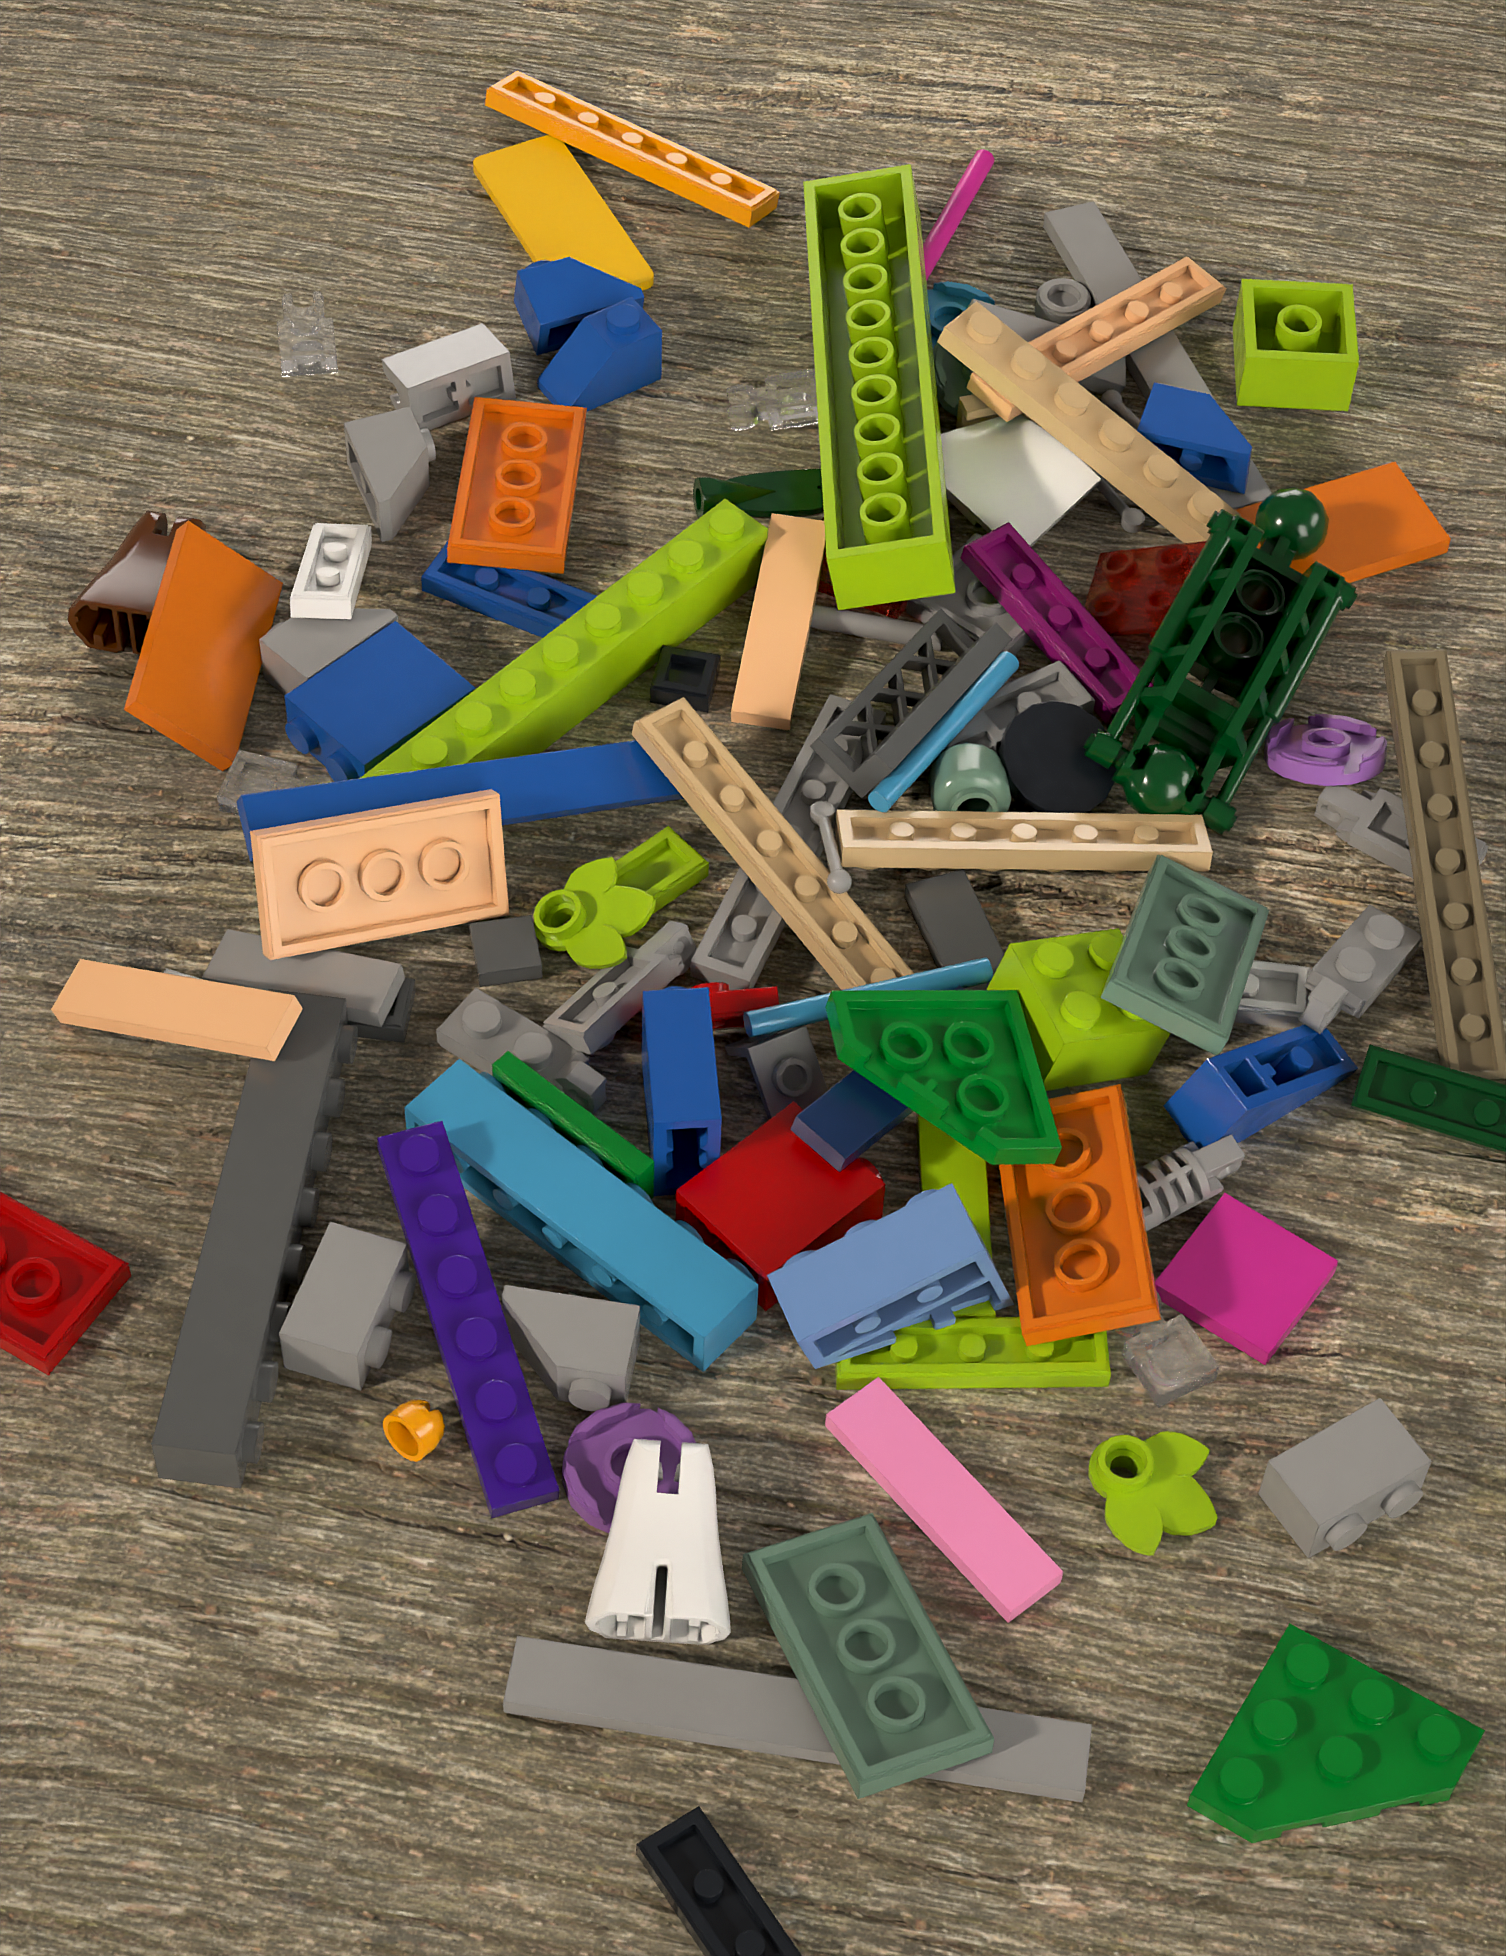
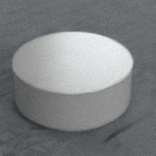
M1057 278L1043 283L1037 290L1035 315L1037 318L1063 324L1090 309V293L1081 283L1071 279Z

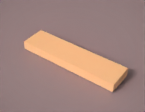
M771 514L768 539L766 540L731 708V722L789 731L791 729L826 551L825 525L822 520Z
M80 959L51 1010L59 1022L64 1024L275 1061L303 1008L295 995Z

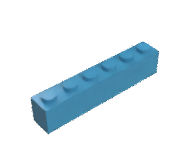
M458 1059L404 1107L406 1130L443 1121L465 1189L610 1301L639 1305L640 1324L702 1372L757 1319L759 1284L755 1282L754 1277L743 1264L732 1258L725 1260L704 1244L700 1234L690 1224L682 1220H672L654 1206L649 1195L641 1187L633 1183H623L604 1168L601 1160L595 1153L583 1145L574 1146L557 1133L549 1119L540 1111L534 1108L527 1110L508 1096L501 1083L487 1072L478 1073L461 1059Z

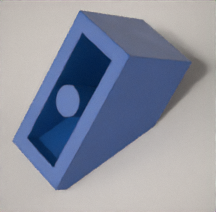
M566 257L555 261L540 260L530 264L525 269L517 270L514 304L536 355H541L559 350L584 317L630 297H633L643 308L645 297L641 288L576 259Z
M633 297L583 318L538 377L537 387L554 405L587 408L588 412L661 380L662 330Z
M1154 382L1137 431L1205 486L1245 494L1252 446L1210 394Z

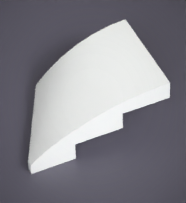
M1022 415L1008 422L1001 417H997L941 434L947 499L973 525L979 523L988 533L1009 522L1031 547L1086 497L1101 480L1078 456L1042 427Z

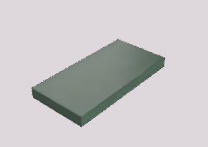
M1157 855L1146 876L1124 934L1122 945L1100 998L1216 1056L1219 1055L1229 1040L1269 910L1267 907L1163 855Z
M873 1513L743 1554L742 1570L857 1799L992 1753L994 1737Z

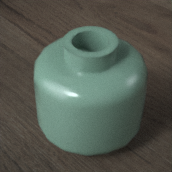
M974 743L954 745L941 752L931 763L927 780L934 811L1008 812L1011 794L1006 771L999 756L992 749L982 744Z

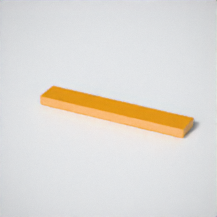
M515 71L486 90L485 106L748 228L777 208L780 194L777 189L522 72Z

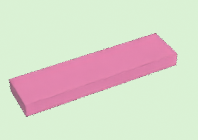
M879 1377L826 1414L825 1427L1008 1623L1061 1583L1063 1571Z

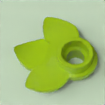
M613 857L597 859L580 866L571 873L564 889L552 891L538 902L534 910L533 924L535 933L539 941L546 948L554 951L567 950L570 957L579 966L589 969L615 967L627 959V949L623 938L634 935L646 925L655 909L656 900L652 895L643 890L616 885L617 865Z
M1172 1431L1160 1432L1144 1441L1131 1435H1117L1100 1443L1090 1457L1088 1475L1094 1489L1106 1498L1105 1521L1112 1534L1134 1552L1152 1556L1160 1544L1163 1531L1170 1535L1190 1536L1214 1527L1218 1518L1209 1496L1192 1477L1205 1463L1209 1455V1449L1185 1434ZM1116 1467H1125L1133 1473L1134 1477L1122 1478L1112 1473L1111 1470Z

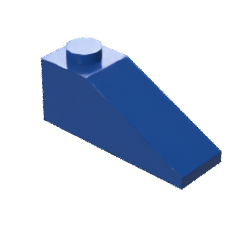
M1301 1025L1208 1058L1163 1106L1177 1123L1183 1137L1188 1142L1194 1141L1198 1149L1229 1135H1232L1236 1142L1239 1143L1347 1079L1358 1067L1327 1028L1319 1034L1308 1026Z

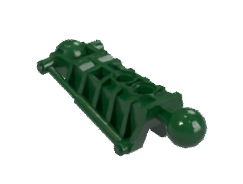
M1297 487L1278 489L1267 496L1259 505L1255 525L1237 514L1233 516L1223 509L1219 512L1214 511L1206 525L1209 528L1207 533L1210 536L1148 646L1150 653L1106 732L1099 729L1096 733L1092 732L1083 746L1086 749L1084 756L1107 769L1110 766L1117 769L1112 780L1123 787L1127 803L1137 813L1202 815L1205 826L1220 835L1225 830L1229 832L1238 817L1235 815L1237 808L1230 805L1234 795L1272 725L1280 722L1339 611H1343L1345 608L1349 609L1358 595L1355 592L1357 587L1346 582L1345 577L1318 561H1315L1303 574L1290 567L1292 561L1305 559L1315 553L1324 543L1327 535L1328 515L1323 503L1312 492ZM1188 673L1201 682L1200 686L1186 679ZM1154 677V686L1148 687ZM1215 689L1233 697L1232 704L1212 694V690ZM1134 714L1135 729L1137 730L1128 748L1125 749L1122 747L1123 742L1119 739ZM1254 728L1248 740L1245 741L1243 732ZM1151 738L1159 742V744L1147 746ZM1194 763H1196L1197 765H1199L1198 770L1196 769ZM1233 766L1217 797L1214 795L1210 798L1206 796L1205 793L1216 771Z

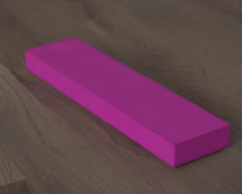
M1009 522L965 545L960 559L1052 663L1062 661L1095 699L1094 711L1106 725L1111 724L1140 671L1136 664Z

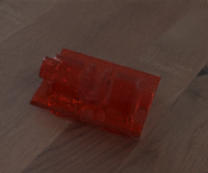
M1206 541L1100 553L1084 607L1110 636L1149 633L1153 639Z

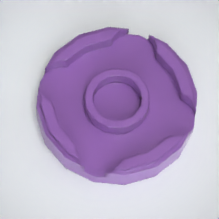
M1315 714V716H1308V724L1294 726V718H1289L1273 726L1265 738L1264 759L1271 770L1284 778L1297 782L1322 786L1352 785L1370 780L1383 771L1386 763L1388 742L1384 736L1376 738L1377 729L1365 721L1340 715Z
M622 1402L596 1410L576 1426L568 1440V1447L563 1456L562 1484L571 1507L589 1525L606 1533L610 1532L623 1469L634 1439L661 1441L659 1462L662 1463L663 1480H658L657 1493L678 1494L679 1482L674 1481L677 1465L680 1464L682 1442H696L692 1432L674 1414L658 1408V1412L651 1409H640V1403Z

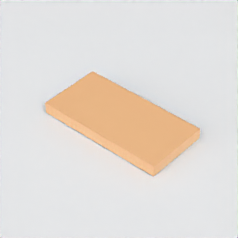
M492 789L250 831L263 955L269 960L509 915L500 795Z

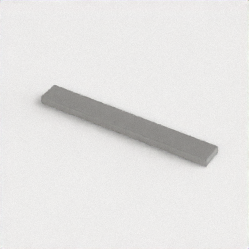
M1094 201L1045 212L1043 228L1074 280L1081 283L1089 291L1091 308L1142 281ZM1173 330L1125 356L1126 367L1146 401H1148L1154 382L1210 394L1215 400ZM1250 459L1245 494L1206 486L1234 510L1262 502L1267 496L1272 494L1252 459Z
M517 1636L503 1700L504 1713L840 1765L801 1685L795 1678ZM978 1707L994 1737L992 1753L921 1777L1082 1803L1086 1788L1092 1724Z

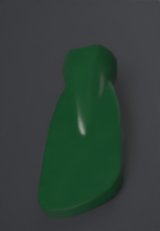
M821 469L754 473L727 480L713 477H697L693 486V503L697 518L702 517L724 499L753 517H771L772 513L788 516L820 514L824 511Z

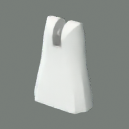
M634 1439L623 1469L613 1520L592 1590L585 1623L591 1631L611 1639L709 1645L716 1641L724 1640L731 1633L730 1615L719 1542L714 1468L709 1445L682 1442L680 1464L677 1465L674 1481L679 1482L678 1494L657 1493L658 1480H663L662 1463L659 1462L661 1441Z

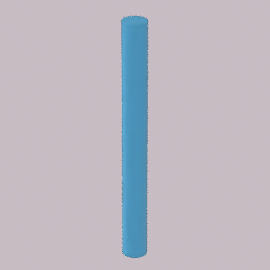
M1007 651L1001 652L900 764L868 795V800L874 809L879 812H887L1018 670L1019 662L1012 653Z
M984 957L844 990H954L959 985L963 988L990 983L993 978V969L989 959ZM830 993L744 1012L743 1020L747 1035L751 1038L828 1020L825 1006Z

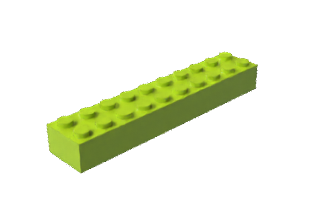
M911 164L804 181L826 557L838 610L956 593L921 218Z

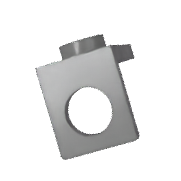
M806 1026L751 1038L746 1037L725 1046L727 1055L747 1057L768 1120L793 1101L804 1110L828 1091Z

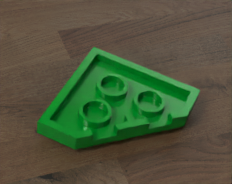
M831 990L825 1008L838 1060L991 1165L1055 1164L1062 1146L1017 990Z
M1289 1623L1192 1790L1187 1806L1245 1840L1256 1843L1281 1837L1283 1831L1318 1823H1321L1322 1828L1352 1822L1379 1816L1382 1809L1418 1801L1420 1806L1447 1801L1456 1788L1485 1730Z

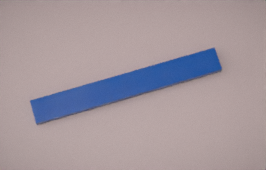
M636 740L244 794L239 797L236 804L250 862H253L250 831L489 789L494 790L500 795L502 825L684 798Z

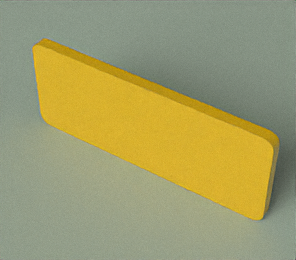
M545 135L477 156L473 160L474 174L533 262L540 260L555 261L571 257L641 288L642 291L653 286L654 273L563 141L550 135Z

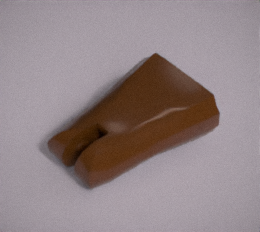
M147 510L110 561L88 584L68 610L67 620L71 628L87 647L118 653V651H124L130 636L132 651L140 656L176 530L189 520L206 532V525L200 519L179 516L175 520L169 536H167L168 524L165 513Z

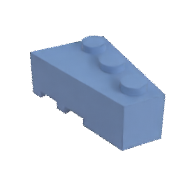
M952 1183L939 1190H926L915 1195L907 1202L905 1207L879 1220H867L858 1223L850 1228L843 1238L817 1251L810 1250L798 1253L787 1260L782 1268L767 1275L798 1345L815 1369L894 1344L896 1337L893 1331L929 1319L935 1330L953 1325L956 1321L953 1312L989 1300L994 1311L1014 1305L980 1234Z

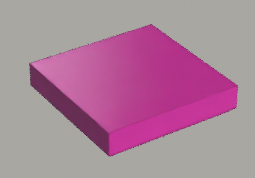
M1224 1193L1156 1279L1157 1299L1263 1365H1266L1335 1274L1338 1260L1227 1193Z

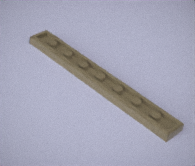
M1447 649L1386 651L1383 667L1439 1063L1444 1067L1506 1085V1038Z

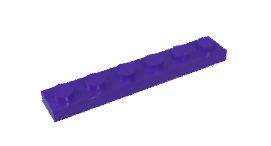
M443 1121L377 1137L379 1155L491 1519L558 1500L560 1490Z

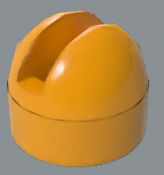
M409 1400L399 1405L384 1418L383 1430L392 1447L401 1456L410 1461L418 1462L437 1447L444 1436L445 1424L440 1410L434 1409L430 1411V1403L428 1401Z

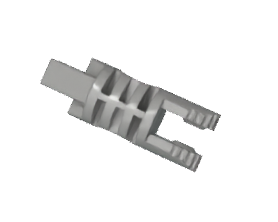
M1232 1135L1201 1149H1198L1194 1141L1136 1170L1146 1231L1222 1192L1224 1187L1220 1180L1238 1171L1242 1165L1241 1161L1245 1158L1244 1152Z

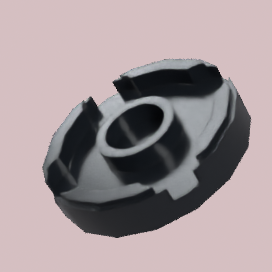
M1052 700L1032 704L1015 716L1008 724L1002 735L1001 747L998 749L997 755L1006 771L1011 797L1020 807L1028 812L1035 810L1036 812L1089 813L1107 798L1115 783L1112 777L1117 769L1112 766L1107 769L1084 756L1086 749L1083 746L1092 732L1096 733L1099 729L1106 732V729L1095 716L1075 704Z

